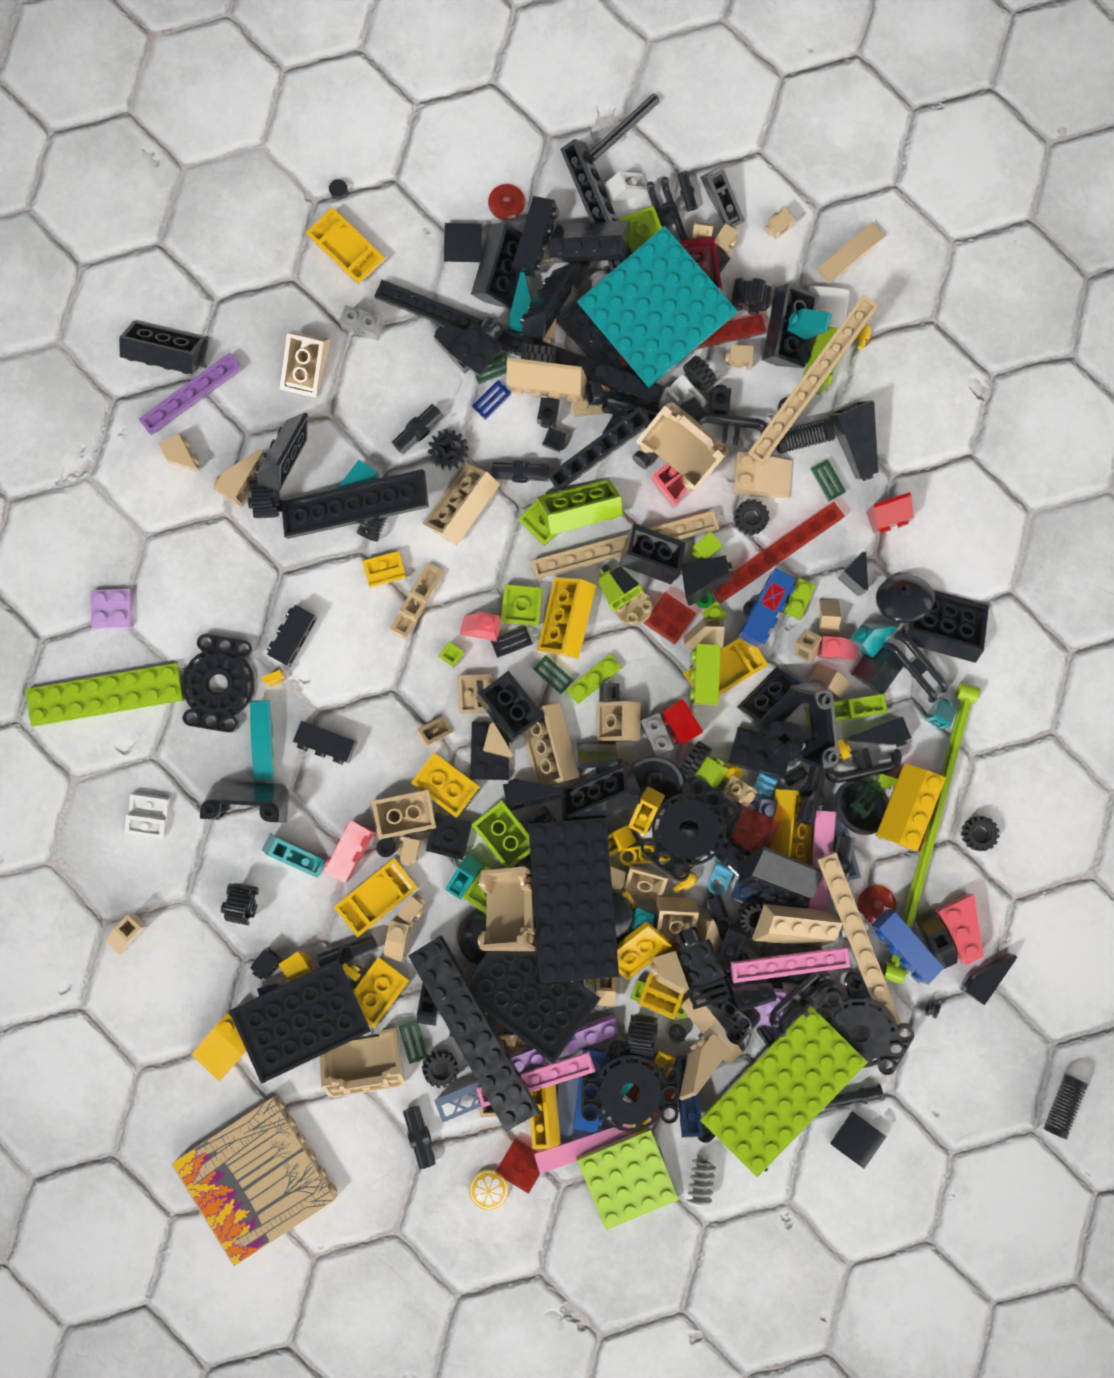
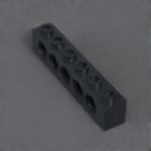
M643 407L637 408L547 475L558 491L563 490L646 429L652 420Z

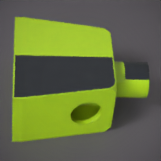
M605 564L600 568L603 576L598 579V582L612 612L643 593L639 582L622 566L612 569L609 564Z

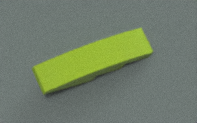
M884 694L834 702L836 722L888 713ZM809 706L804 707L807 725L811 726Z

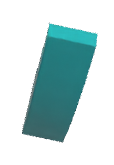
M270 700L250 701V732L254 781L274 780L273 728Z

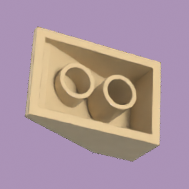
M295 330L287 333L280 389L317 397L328 358L329 338Z
M258 449L225 470L221 476L219 475L216 478L214 489L223 498L242 507L250 494L249 481L257 480L255 472L258 465H262L265 452Z
M737 452L734 465L733 494L790 498L792 461L769 456L762 465L749 456L747 452Z
M429 790L369 802L377 840L436 828Z
M715 1034L704 1035L700 1040L696 1039L690 1045L691 1050L686 1058L679 1099L684 1100L697 1095L729 1053L730 1049Z

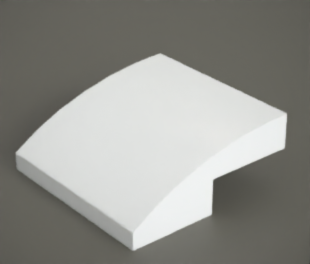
M810 286L809 292L819 295L816 311L833 314L829 326L839 328L846 319L850 291L833 287Z
M682 374L670 387L664 390L659 406L663 408L669 402L679 406L689 399L696 397L703 408L708 401Z
M132 792L130 794L129 813L126 815L125 833L163 839L167 825L170 798Z

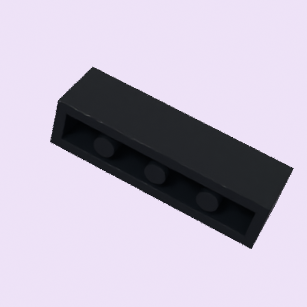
M533 196L512 265L516 274L524 272L526 276L537 278L539 271H542L544 254H547L549 248L548 240L554 232V220L559 215V208L555 200Z

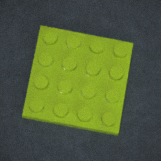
M650 1127L576 1157L606 1230L679 1200Z

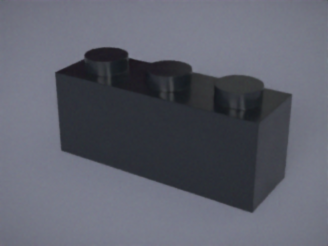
M297 605L288 610L284 625L281 624L277 629L276 634L278 635L275 641H271L267 647L268 656L288 667H291L318 617Z
M302 720L293 739V742L297 743L296 748L308 751V748L315 750V755L323 758L326 755L333 757V762L341 765L344 762H350L357 745V741Z

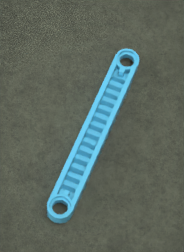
M758 773L752 786L758 790V793L749 807L743 805L726 842L735 847L741 853V856L744 854L749 842L757 797L769 799L778 781V777ZM717 860L707 883L709 891L716 895L726 891L734 875V872L729 867L724 866L719 860ZM715 879H719L723 883L722 888L717 891L712 888V882Z

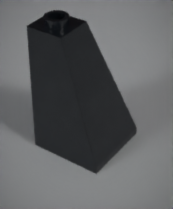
M860 401L828 414L827 416L833 422L835 434L855 479L866 481L873 478V474L878 473L874 401Z

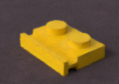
M399 551L362 561L369 588L407 578Z

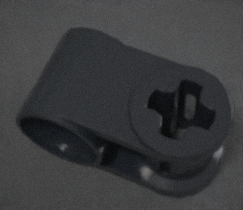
M849 972L845 975L844 984L848 998H871L863 977L855 972ZM853 978H855L856 980H858V981L855 982V984H856L855 986H853L852 984H850V983L853 982Z

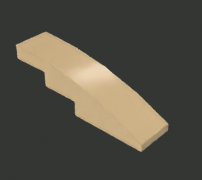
M871 223L825 261L817 271L831 283L851 268L856 261L866 255L872 247L882 241L885 235L874 223Z
M427 563L399 610L397 618L391 625L389 630L391 633L407 640L445 571Z
M690 996L680 1004L705 1036L715 1034L730 1049L724 1058L728 1065L743 1053L738 1045L728 1040L727 1031L706 1006L693 1010ZM701 999L696 1000L697 1004L703 1003Z

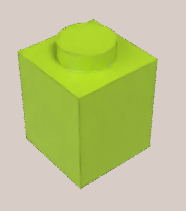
M710 531L693 546L692 554L697 560L708 559L714 556L723 545Z
M707 756L695 776L705 781L711 787L717 788L729 768L724 766L725 762L720 758Z

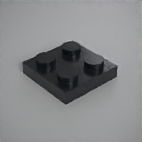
M435 813L436 828L430 831L425 851L463 860L473 822Z

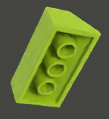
M609 478L537 497L545 526L550 535L560 534L567 530L578 529L586 525H594L601 521L613 520L623 516L621 496ZM547 499H551L553 501V506L549 503Z

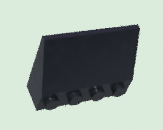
M933 590L935 601L931 612L919 621L905 623L903 634L907 635L917 647L976 663L985 647L989 605Z

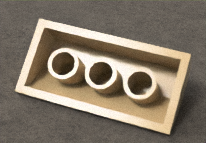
M507 357V386L513 394L523 395V393L537 398L548 396V398L555 400L563 398L573 403L584 401L588 379L582 367Z
M465 463L425 519L423 525L446 541L457 546L470 526L474 524L477 516L485 508L487 502L496 493L500 483L488 472Z
M556 703L539 707L544 717L523 734L536 783L550 786L579 778L561 704Z
M764 904L752 939L754 941L822 948L837 940L843 923L831 911Z

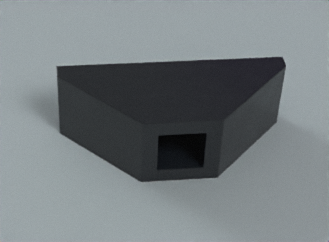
M933 909L915 916V920L930 952L944 969L958 963L954 944L945 926Z

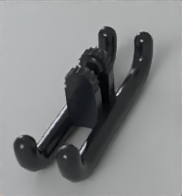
M666 176L661 179V186L666 199L662 207H660L655 193L654 182H648V195L661 226H665L669 230L668 226L675 224L681 241L691 240L687 237L672 197L669 179Z
M703 413L696 419L700 425L704 423L723 425L721 440L723 444L727 442L729 426H734L733 445H738L740 427L758 429L761 436L768 426L765 421L757 418Z
M900 632L896 633L894 638L902 641L915 658L909 660L891 642L884 643L883 648L890 650L903 664V667L911 674L912 678L928 694V701L934 703L937 700V694L922 674L928 671L939 684V692L945 693L948 690L946 680L907 635Z
M863 748L862 754L866 768L862 769L858 754L854 750L851 751V758L855 770L838 774L832 766L826 768V778L833 783H843L852 779L887 773L900 765L902 753L899 749H895L891 752V762L873 766L868 748Z
M828 971L812 972L772 1009L769 1014V1023L773 1028H776V1032L780 1037L786 1036L784 1025L798 1012L806 1018L810 1015L807 1009L804 1008L806 1004L815 1010L819 1007L813 998L826 987H831L832 989L838 987L837 982L830 979L831 974ZM820 977L824 978V980L818 982L809 992H804L816 979ZM792 1004L793 1006L777 1021V1016L788 1005Z

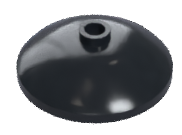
M908 574L888 578L879 586L876 592V605L879 611L886 618L900 623H912L923 619L931 612L935 601L932 587L922 578Z
M647 756L637 760L630 766L640 787V798L647 787L665 795L662 804L672 796L681 794L683 776L680 769L671 760L660 756Z
M852 779L843 783L838 788L835 796L837 814L849 830L864 836L875 834L878 831L886 810V804L880 792L872 784L864 780Z
M612 889L616 941L618 944L631 933L634 916L628 900L621 893Z
M479 909L472 911L463 919L457 935L458 945L462 954L476 965L480 963L488 952L481 950L478 945V936L482 931H486V914Z

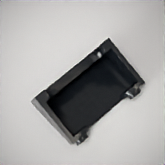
M811 680L790 685V694L798 696L800 703H808L812 732V738L805 739L804 741L806 745L798 756V761L823 769L836 765L839 760V746L834 699L830 689L821 680Z
M218 781L213 784L201 805L200 819L220 820L221 814L229 811L232 804L260 806V817L264 821L287 823L289 791L282 784Z

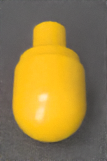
M867 323L856 337L858 349H865V343L870 339L871 327Z
M690 871L688 879L677 883L672 887L676 893L683 889L685 891L689 890L697 883V875Z

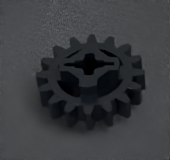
M445 429V434L438 431L439 436H432L434 442L428 443L432 448L428 449V454L432 455L429 457L430 460L435 461L434 465L436 467L441 465V470L443 471L445 467L452 471V466L459 469L458 464L464 465L463 458H468V454L465 451H469V447L464 446L467 440H461L462 434L456 435L455 430L449 433L448 429ZM455 441L460 444L461 449L455 446ZM451 447L452 451L446 453L445 449L448 450V448ZM436 451L442 454V459L438 458Z

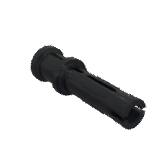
M877 1083L876 1086L867 1088L861 1086L858 1090L837 1094L825 1109L860 1102L868 1104L869 1101L874 1100L884 1101L881 1084Z

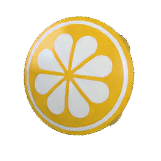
M495 1170L479 1171L470 1182L469 1194L471 1200L476 1206L484 1210H493L500 1207L508 1196L507 1179Z

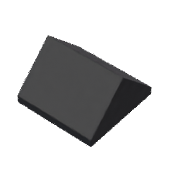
M861 552L837 578L857 596H862L869 590L866 552Z
M882 647L874 657L864 654L851 672V675L881 695L886 692L901 671L903 664L890 650H885Z

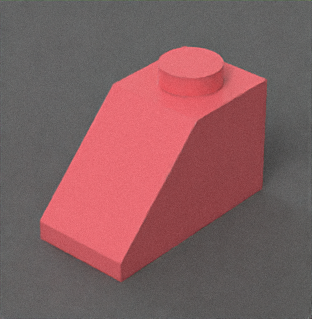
M483 612L466 615L463 618L460 635L497 642L501 627L499 615Z
M823 636L820 641L818 658L857 661L858 648L850 639Z

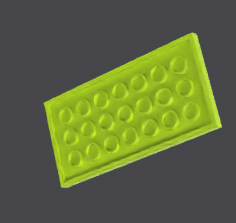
M810 1005L806 1008L810 1015L806 1018L800 1014L785 1030L786 1036H779L700 1119L757 1178L868 1063Z

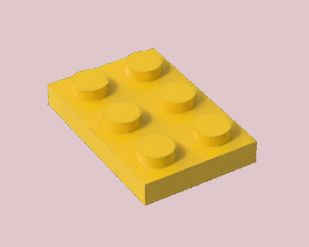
M436 753L431 755L411 782L420 791L429 790L430 798L456 818L480 788Z
M646 921L617 944L619 974L629 980L650 964L654 957L662 955L671 948V941Z
M381 957L377 958L354 989L365 1018L373 1028L377 1026L410 981V979Z

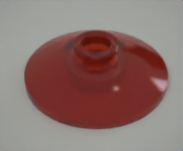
M502 184L491 191L488 198V206L496 218L505 221L513 220L523 212L525 197L518 187L511 184ZM508 197L510 200L505 202L503 198Z
M869 886L859 895L857 902L858 911L865 916L869 923L873 924L886 909L896 911V899L893 893L884 886ZM878 901L882 904L879 909L875 907V903Z

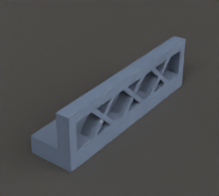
M478 1081L434 1100L442 1122L481 1107L480 1102L475 1104L476 1100L480 1101L478 1093L476 1092V1095L470 1094L477 1091L476 1088L480 1086ZM466 1095L474 1098L472 1105L468 1108L460 1105L462 1097ZM447 1103L456 1106L453 1114L449 1116L445 1115L442 1105Z

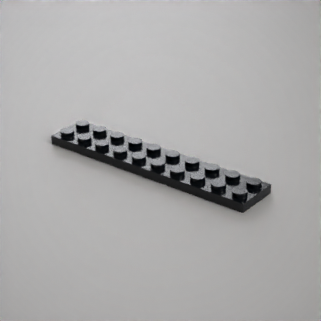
M443 936L437 937L409 954V959L504 1130L507 1132L541 1112Z

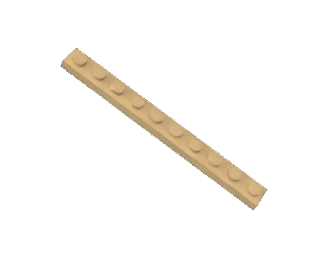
M863 294L747 453L749 456L762 465L765 463L879 307L878 304Z
M713 510L648 529L677 540H684L709 533L710 531L719 530V526ZM628 534L532 560L535 578L538 580L621 557L622 548Z
M833 851L816 858L838 917L843 923V930L871 999L885 1005L893 1014L897 1025L901 1024L837 853ZM884 1012L887 1015L888 1019L891 1020L890 1016L886 1012Z

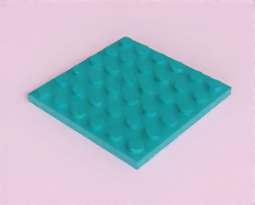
M665 226L577 301L579 306L648 388L738 313L735 307Z

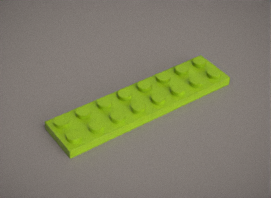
M178 663L26 689L31 727L184 701Z

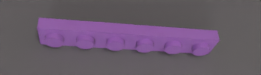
M229 352L140 417L139 421L152 436L241 371V366Z
M609 1015L581 1026L559 1058L619 1035L615 1017ZM532 1047L509 1054L519 1074L550 1062Z

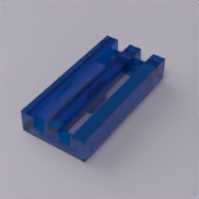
M497 380L472 405V408L486 420L512 395V392ZM499 387L500 389L479 409L478 407ZM504 392L505 394L484 414L483 411Z

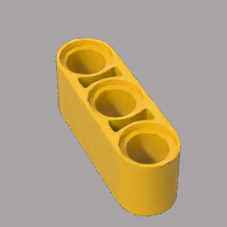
M653 844L644 846V849L648 848L652 853L655 850ZM641 846L625 848L619 853V860L624 865L652 863L650 860H645L642 857ZM630 851L633 854L631 862L623 860L622 855L624 852ZM661 856L659 861L670 860V857Z

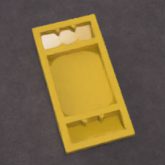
M333 207L306 232L320 250L330 257L358 285L385 260V257Z
M741 638L720 650L719 696L768 666L759 649ZM691 668L683 673L688 682ZM689 682L690 686L693 688V682Z
M393 858L336 904L334 909L358 938L416 891L418 886L398 861Z
M671 943L672 947L662 955L674 951L677 952L679 950L678 943ZM649 972L638 1005L674 1020L684 994H680L657 982L655 976H652L651 972Z

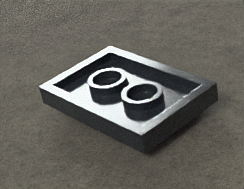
M472 722L471 780H509V758L483 751L489 726L492 722ZM496 725L497 729L499 730L500 734L502 735L503 739L505 740L507 746L510 749V741L500 730V728Z
M738 727L728 764L785 779L789 762H786L784 765V763H775L772 757L769 758V754L767 755V751L763 748L765 734Z

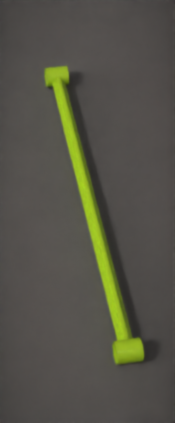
M964 682L959 683L956 691V698L960 699L940 774L946 777L925 831L902 918L911 930L971 703L975 704L978 701L980 695V687ZM892 955L891 963L886 962L884 964L882 974L885 980L902 984L906 976V969L898 962L900 959L896 955Z

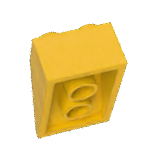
M230 1012L218 1022L191 1054L218 1081H221L247 1052Z

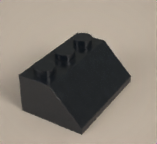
M633 523L622 548L619 566L671 585L680 575L686 543Z
M776 666L737 708L766 734V731L773 722L785 721L802 704L798 696L790 694V685L799 684L800 682Z
M509 671L480 691L476 697L477 701L511 744L544 717L540 709Z
M763 942L762 958L823 950L824 948ZM812 972L768 979L769 981L800 984ZM820 978L816 979L810 986H815L820 982Z

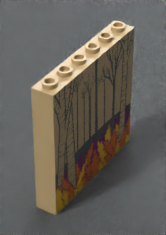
M276 1095L185 1153L171 1164L233 1267L333 1202L338 1196L335 1184L333 1182L330 1183L327 1179L325 1168L322 1165L319 1166L314 1150L308 1148L305 1143L306 1138L301 1131L298 1132L295 1127L296 1122L291 1114H287L284 1109L285 1104L280 1097L277 1098Z

